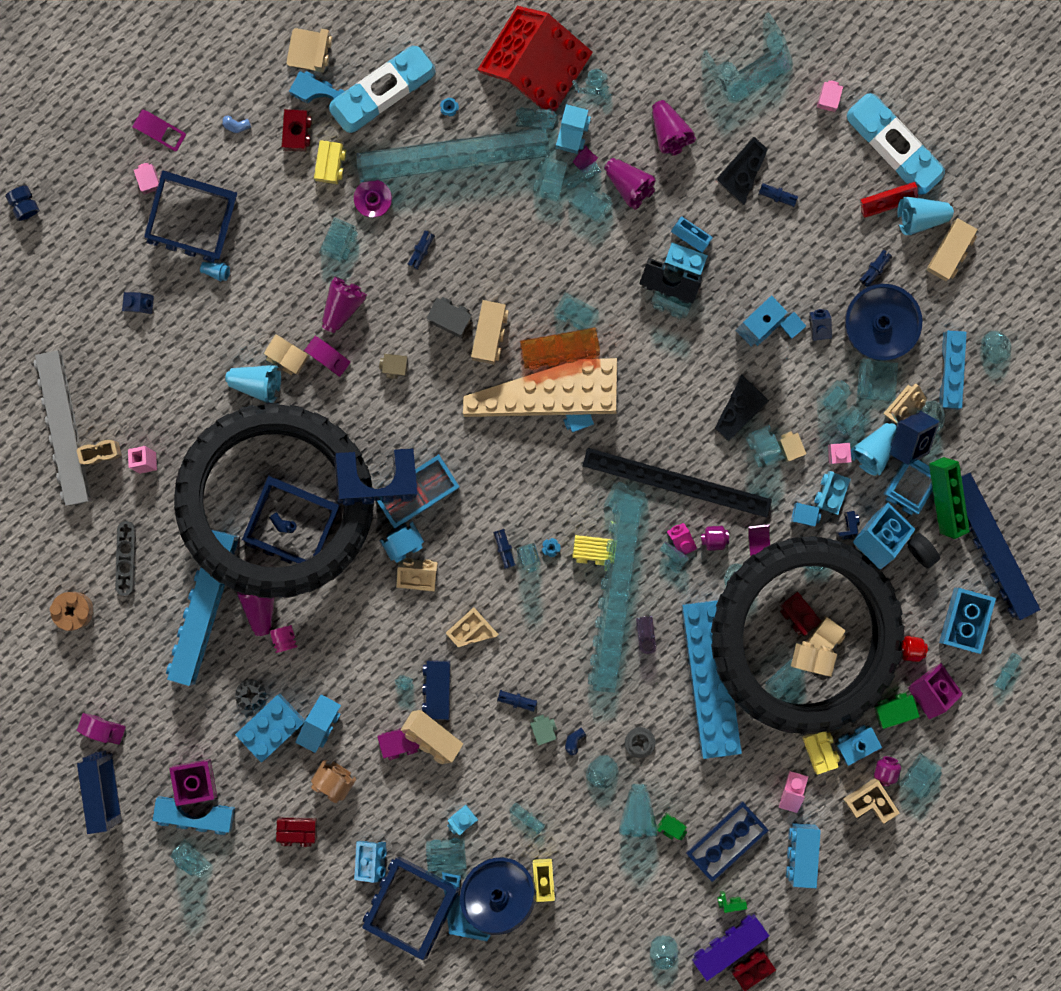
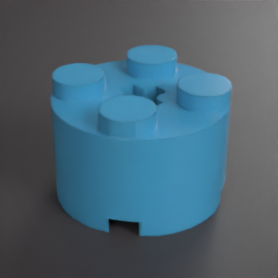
M413 521L410 522V527H407L405 524L387 534V540L383 538L379 540L390 560H395L396 563L406 558V553L410 551L415 553L422 549V543H424Z

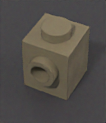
M384 354V358H380L379 369L382 370L383 374H386V378L398 379V376L406 377L408 357Z

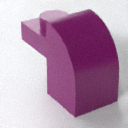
M316 335L304 350L339 377H341L351 361Z
M83 713L77 731L88 738L103 743L109 742L120 745L126 726L106 721L99 716Z

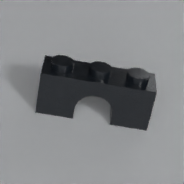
M648 258L639 284L644 289L656 290L663 296H673L683 303L693 304L703 277L684 271L680 280L676 282L669 281L664 275L666 264Z

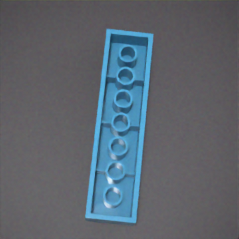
M212 530L219 542L229 552L235 554L239 537L222 531ZM203 568L196 571L194 577L196 585L194 589H191L188 600H191L189 608L186 607L183 613L185 622L178 630V645L175 644L171 655L174 658L172 663L168 664L166 670L167 680L187 686L196 683L225 587L224 584L212 578Z
M718 600L681 605L701 757L703 759L742 754L735 701L721 682L716 670L715 659H713L711 628Z

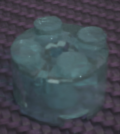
M769 424L748 433L749 436L746 437L750 449H755L756 454L753 456L758 467L763 468L785 459L782 454L779 455L782 451L775 435H773L772 431L769 432L771 430Z

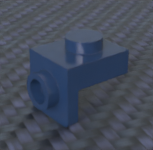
M124 292L122 311L152 314L154 296L140 292Z
M817 309L814 312H810L813 341L832 339V318L829 311Z
M855 511L844 512L847 531L836 533V536H841L842 540L851 539L853 534H858L857 526L860 525V521Z

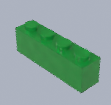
M942 457L929 463L939 533L957 539L970 532L959 461Z

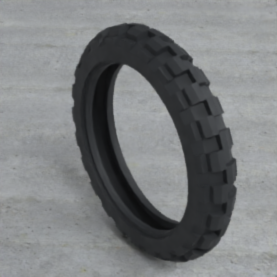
M264 403V405L259 406L251 405L240 408L234 413H228L216 420L213 425L206 428L197 437V440L184 456L178 471L174 492V510L179 532L185 546L198 565L216 581L232 588L234 591L245 595L249 594L259 598L270 599L289 598L307 592L310 593L321 588L331 580L333 581L358 555L370 530L374 503L363 504V502H355L354 505L344 506L343 519L336 535L322 551L312 558L292 566L263 567L246 562L229 552L212 532L205 515L203 503L204 490L211 470L229 449L242 441L262 435H285L300 439L318 449L326 456L334 468L336 453L355 452L358 477L364 485L372 488L371 475L356 444L348 438L347 434L339 426H335L326 417L291 404L290 406L279 405V403Z
M823 537L789 538L778 543L775 542L764 547L757 554H753L743 562L739 570L734 572L726 583L727 586L724 592L720 594L716 604L715 617L712 619L713 659H715L719 678L727 689L728 694L735 703L757 721L779 731L792 734L807 735L825 731L830 732L842 728L843 725L849 722L853 723L862 717L864 712L870 707L873 708L882 698L881 695L885 689L890 687L903 653L901 651V642L904 640V625L902 624L901 617L903 612L890 580L863 552L840 541ZM800 567H826L850 580L866 602L872 625L869 654L857 677L835 696L810 704L782 701L768 693L757 682L750 671L743 646L746 617L759 592L777 576Z

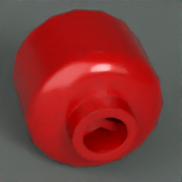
M906 636L901 642V651H903L901 658L905 661L920 662L926 657L928 646L922 638Z

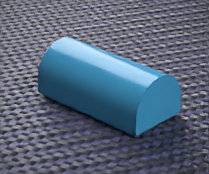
M680 217L671 230V233L701 253L704 252L713 238L683 217Z

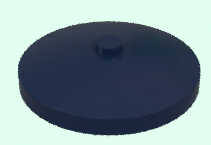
M892 284L872 285L859 292L850 302L845 314L846 335L852 346L863 356L877 361L893 360L905 355L917 343L922 331V313L914 297L903 288Z
M503 857L488 859L473 868L465 878L460 892V906L466 920L478 931L489 935H502L519 928L532 913L536 902V886L531 874L519 862Z

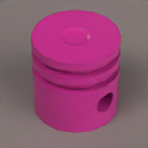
M292 625L270 631L273 644L276 645L274 649H277L275 653L298 647L295 645L296 640L293 639L295 635Z

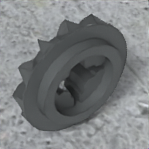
M253 679L245 680L238 685L235 699L238 705L245 710H255L264 703L266 691L259 681ZM249 688L251 692L258 693L252 698V703L249 697H242L248 693Z
M633 728L627 733L625 748L633 757H647L655 748V737L646 728ZM636 735H638L641 738V740L648 739L643 743L644 750H642L639 747V745L632 746L633 744H635V742H637Z

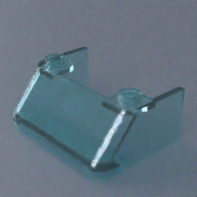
M770 12L766 13L763 19V23L770 32L766 39V45L770 52L740 71L730 62H724L717 66L708 51L703 52L701 58L730 103H739L788 73L793 66V60L786 39Z

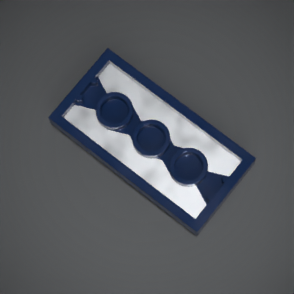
M741 801L695 843L686 854L713 882L769 830L748 806Z

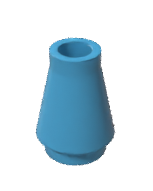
M203 261L200 266V272L221 282L228 279L230 266H227L226 263Z

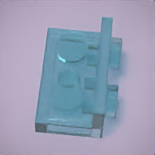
M565 292L554 313L557 314V319L565 323L568 320L574 323V328L583 332L584 329L588 331L599 310Z
M464 838L426 842L428 872L467 869Z

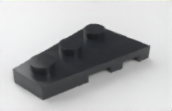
M752 137L715 179L742 205H745L748 193L754 184V179L760 170L768 149L756 137Z
M742 374L715 426V430L728 442L769 402Z

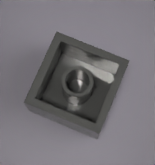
M442 297L441 299L436 298L426 319L428 323L463 339L472 321V315L469 309L460 305L457 308L453 306L452 301Z

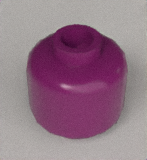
M721 525L706 527L705 533L701 534L702 545H706L708 551L724 550L726 545H729L728 530H725Z
M885 756L877 761L874 777L879 780L882 786L889 787L890 784H896L899 780L901 765L897 759Z

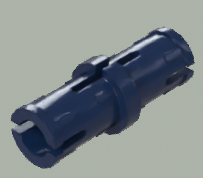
M762 183L758 193L759 195L774 199L776 203L779 201L795 207L796 200L798 199L797 195L785 192L783 188L779 187L777 189Z
M424 230L418 245H415V251L407 263L408 266L412 267L416 260L413 267L416 270L419 269L424 256L428 254L427 250L435 238V235L431 233L428 240H426L429 234L426 230Z
M882 250L877 259L870 263L869 269L860 278L859 281L862 284L866 283V287H869L875 278L882 274V269L892 259L890 253L886 255L887 251Z
M505 529L493 532L499 548L497 552H500L504 569L509 568V563L510 567L515 566L516 563L511 552L512 546L508 543Z
M500 690L497 702L513 705V708L516 709L519 707L534 712L537 700L522 697L519 693L515 695Z

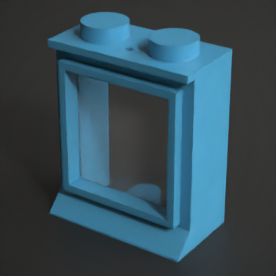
M920 460L909 465L903 462L883 494L887 497L885 500L893 505L898 503L903 507L902 511L911 516L913 513L915 515L919 514L933 491L929 466Z

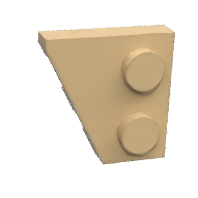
M475 607L446 632L457 647L499 635Z

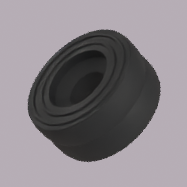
M921 533L916 534L907 541L908 549L925 568H931L940 560V555L935 547Z

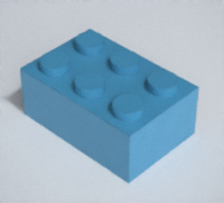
M887 503L871 517L853 543L881 570L897 556L915 531V528Z
M954 587L939 643L981 654L996 598Z
M279 693L235 735L262 763L304 724L305 719Z
M793 823L792 828H789L788 838L791 840V847L787 849V859L790 860V866L786 867V878H788L793 887L817 888L821 830L816 825Z

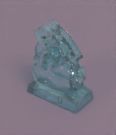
M186 839L170 855L182 871L184 870L189 875L198 878L212 866Z

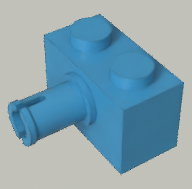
M861 725L855 729L856 733L850 736L845 734L838 738L839 742L835 743L846 765L849 766L882 748L872 727Z

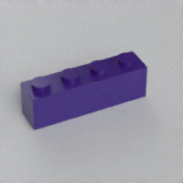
M755 914L745 916L741 919V924L736 928L735 926L728 928L725 931V936L720 939L719 937L713 939L707 949L704 950L702 948L694 954L692 961L706 981H709L769 937V934Z

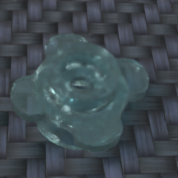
M593 69L588 73L585 83L599 89L608 76L599 69Z
M399 675L398 679L395 680V684L398 685L397 688L404 691L413 689L412 678Z

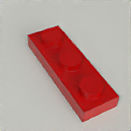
M912 182L860 199L863 217L866 218L897 208L899 201L904 199L903 197L918 198L916 183Z

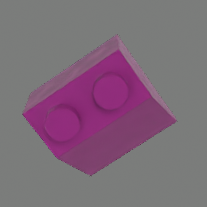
M942 663L916 679L908 687L929 720L945 713L963 695Z

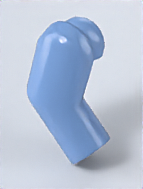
M227 115L222 120L224 128L233 133H239L251 128L248 119L237 122Z

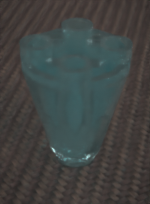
M631 785L619 825V835L628 836L631 833V837L640 838L644 834L649 837L657 836V824L647 785Z

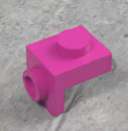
M684 523L675 525L667 531L680 558L697 549L690 531Z

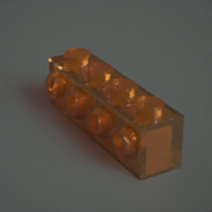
M596 327L520 341L524 368H529L530 370L538 369L544 365L556 366L566 361L573 363L583 358L594 359L600 355Z

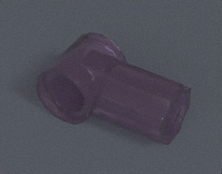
M653 617L636 618L639 650L646 655L652 654L657 647ZM644 641L652 642L653 648L651 651L643 649L642 644Z

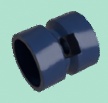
M26 185L17 187L5 195L9 205L14 207L12 211L17 221L26 220L40 211L35 200H31L33 196Z

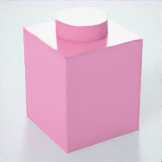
M835 81L824 82L817 108L835 112L839 105L843 86H840Z
M149 163L139 165L138 169L134 170L141 192L145 195L156 191L159 178L155 167L152 164L149 165Z
M850 443L828 445L829 464L850 463Z
M146 446L128 449L129 468L139 474L156 471V452Z

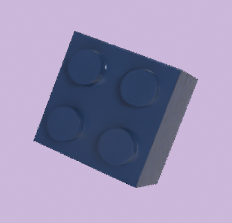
M922 411L901 420L896 426L897 432L891 442L890 455L907 465L928 455L940 421Z

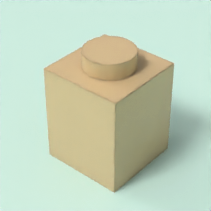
M791 431L781 435L782 439L778 442L786 462L806 455L798 433L793 434Z

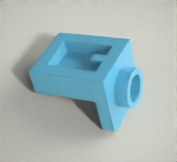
M464 805L448 818L449 824L447 826L453 834L457 833L460 836L478 818L467 805Z

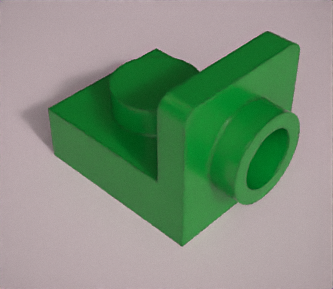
M720 891V897H717L719 909L723 908L724 913L747 909L745 899L732 897L727 902L725 892Z

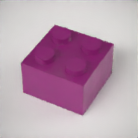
M211 759L173 765L169 768L176 806L213 800L218 797Z

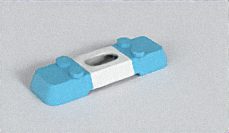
M410 46L333 99L329 105V110L346 132L353 133L404 96L429 81L436 72L435 66L420 47ZM386 74L394 75L397 79L395 87L381 96H377L372 92L371 85Z
M869 93L864 95L847 112L849 123L907 184L916 183L918 194H926L942 180L945 175V169L941 163L875 94ZM889 130H897L909 142L910 150L906 154H899L887 142L885 136Z

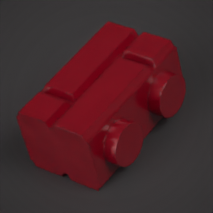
M279 817L276 826V842L281 843V846H292V843H300L301 847H311L312 844L316 843L317 818Z

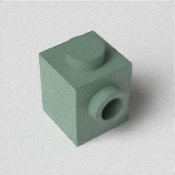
M544 714L533 718V722H530L538 746L556 739L554 731L557 730L554 719L550 720L549 716L544 717Z

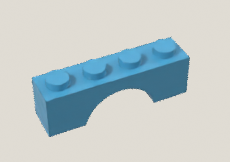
M299 71L289 90L292 96L307 104L319 97H327L333 100L345 92L342 89H339V91L333 89V85L325 80L322 82L316 80V76L307 71L305 73Z
M947 330L943 332L942 353L944 371L939 394V409H962L967 334L965 331Z
M158 796L155 801L153 821L158 822L157 825L160 826L174 824L179 829L194 827L199 832L214 830L215 834L226 835V832L229 833L232 830L235 807L215 805L209 814L203 817H193L186 814L180 806H176L175 798Z

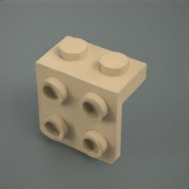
M298 28L293 29L287 65L324 73V69L328 66L329 62L328 48H331L333 40L329 30L321 29L319 33Z
M914 384L912 387L907 385L883 414L897 425L901 420L921 410L927 398L919 385Z

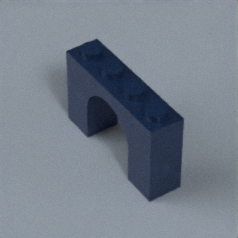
M395 449L393 451L394 479L388 486L380 489L367 487L360 481L357 474L355 452L336 453L334 461L338 503L350 506L354 505L355 502L373 504L374 501L381 500L382 503H391L396 499H401L402 502L413 501V498H416L418 494L414 449Z

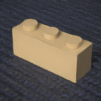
M959 218L954 220L926 271L944 281L950 278L953 279L958 272L956 267L959 261L963 262L968 254L966 252L968 245L972 246L977 238L975 233L978 229Z
M421 710L412 711L401 728V731L408 740L419 744V748L422 751L433 755L434 760L440 764L452 763L463 745L460 740Z

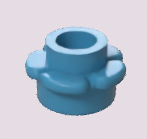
M453 98L444 99L440 103L441 113L449 117L454 116L459 109L458 103Z
M554 538L547 539L542 544V552L545 555H549V557H555L561 550L560 544Z

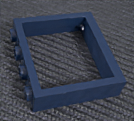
M162 170L143 239L147 240V244L158 246L159 243L166 245L165 249L174 252H177V249L183 250L185 255L195 257L197 254L203 256V260L214 263V260H219L237 192ZM165 182L228 200L214 253L151 234Z
M268 476L242 540L246 541L245 545L250 548L256 549L258 546L264 549L263 553L274 556V554L282 556L280 560L289 564L292 561L296 563L304 562L306 559L252 537L272 486L332 510L313 556L323 550L341 505Z
M102 750L83 757V761L77 763L87 834L106 832L122 822L112 753H107L106 750Z
M397 857L395 860H391L388 866L390 871L387 877L384 876L380 882L379 887L381 889L379 894H375L371 901L373 906L370 912L365 914L362 928L413 956L425 960L428 958L461 888L408 860ZM399 867L447 891L420 949L372 925Z

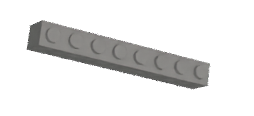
M57 350L35 355L34 367L36 372H39L40 377L37 380L38 387L42 390L44 397L41 398V402L47 412L45 422L51 432L49 442L51 447H54L55 452L53 454V462L57 465L59 472L56 473V477L62 487V492H60L61 501L65 503V506L92 502L85 465L79 463L77 449L81 446L62 352Z

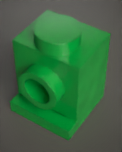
M667 812L656 827L658 832L664 830L663 834L671 840L675 837L682 841L687 834L685 830L687 826Z

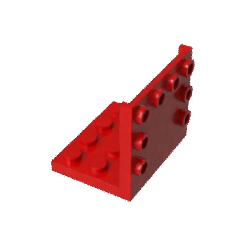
M517 5L477 70L484 75L508 81L545 113L553 116L593 52L549 13Z

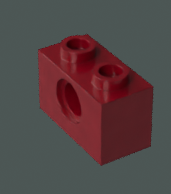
M284 109L281 146L283 151L306 152V148L310 147L311 137L307 133L308 128L312 126V117L309 116L306 110ZM295 127L302 128V132L299 135L292 134Z

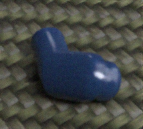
M582 727L567 736L565 750L569 755L577 754L578 740L586 736Z

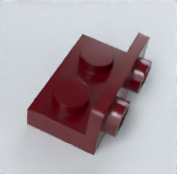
M798 591L779 605L782 609L780 613L786 620L790 619L793 622L792 628L798 635H808L809 631L822 622Z
M759 950L754 951L749 955V960L744 963L740 961L733 966L734 970L731 972L744 991H747L776 971L763 950L760 952Z

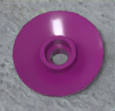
M366 180L354 192L355 207L366 217L375 218L382 216L391 206V191L380 180ZM375 196L377 201L371 203L370 197Z

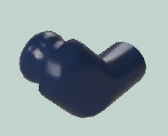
M277 512L269 517L278 532L293 533L297 528L295 522L282 520Z

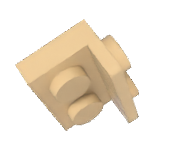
M404 558L398 564L396 588L435 591L438 563L431 560L420 561Z

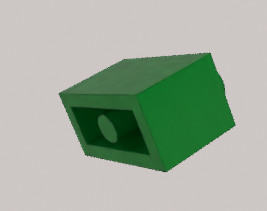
M906 692L895 695V699L888 700V698L879 700L877 705L874 706L880 728L885 729L919 718L913 695H907Z

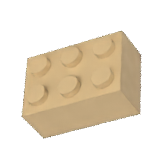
M486 300L482 301L471 355L472 360L495 365V360L499 361L501 348L498 345L499 342H503L505 329H502L503 323L507 324L509 310H506L505 304Z

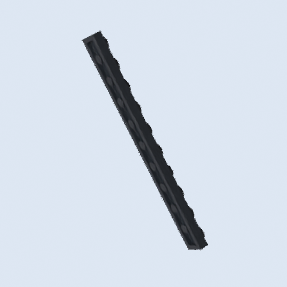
M590 448L586 450L582 467L765 518L768 517L772 499Z

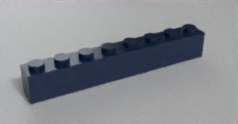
M971 472L962 475L969 531L974 536V539H972L973 544L977 550H981L983 554L981 559L986 567L989 566L992 572L990 573L994 584L998 583L1001 589L998 591L1003 601H1007L1009 605L1007 610L1012 618L1015 617L1016 620H1022L1041 609Z

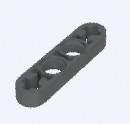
M123 521L117 527L115 588L117 593L122 596L130 595L134 590L136 528L129 521ZM125 524H128V527L131 528V532L127 533V538H132L131 541H121V537L125 538V532L121 530L125 527ZM125 543L131 546L129 554H123L121 551V546ZM125 562L131 567L130 571L126 574L120 569L121 565ZM120 576H130V579H126V585L130 586L126 593L123 592V589H120V585L124 584V579H120Z

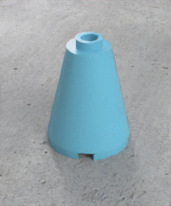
M903 197L904 199L899 201L897 211L898 217L902 216L903 225H899L904 235H913L949 222L954 215L953 207L947 202L914 197Z
M275 365L231 368L226 373L225 380L228 386L263 402L274 403L277 397H274L275 391H280L281 371H278L277 368L279 367Z
M885 423L851 449L852 460L855 461L857 459L862 464L859 467L873 476H876L877 473L878 476L881 475L891 456V442L895 438L897 425Z

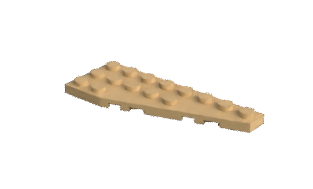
M617 358L578 359L466 395L463 398V416L617 414Z

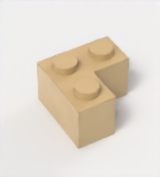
M875 778L843 798L856 818L872 809L878 819L884 824L900 814L879 780Z

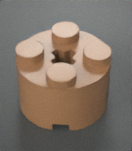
M65 592L57 596L50 606L51 618L63 630L81 629L91 621L93 604L85 594ZM74 607V614H69L70 608Z
M323 760L311 779L313 784L311 788L318 793L323 792L334 803H338L339 800L343 801L356 782V778L354 776L352 779L350 777L351 772L337 763L332 762L330 765L327 763L328 760Z

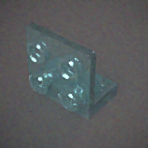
M865 358L859 361L857 399L895 401L898 364L871 361V359Z

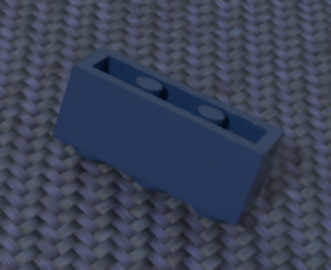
M427 660V664H423V676H426V684H423V695H426V703H422V711L432 719L449 720L450 661Z

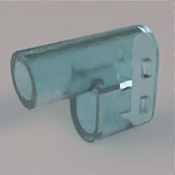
M666 541L659 549L660 552L669 557L665 566L677 574L689 559L687 555Z

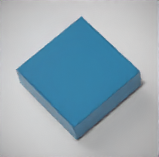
M795 312L788 316L780 325L791 339L806 327Z

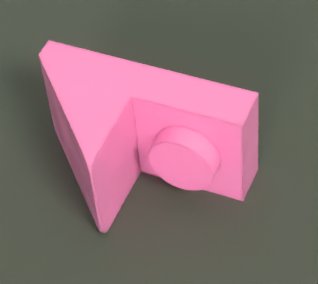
M789 771L779 808L798 813L805 798L803 794L808 776Z

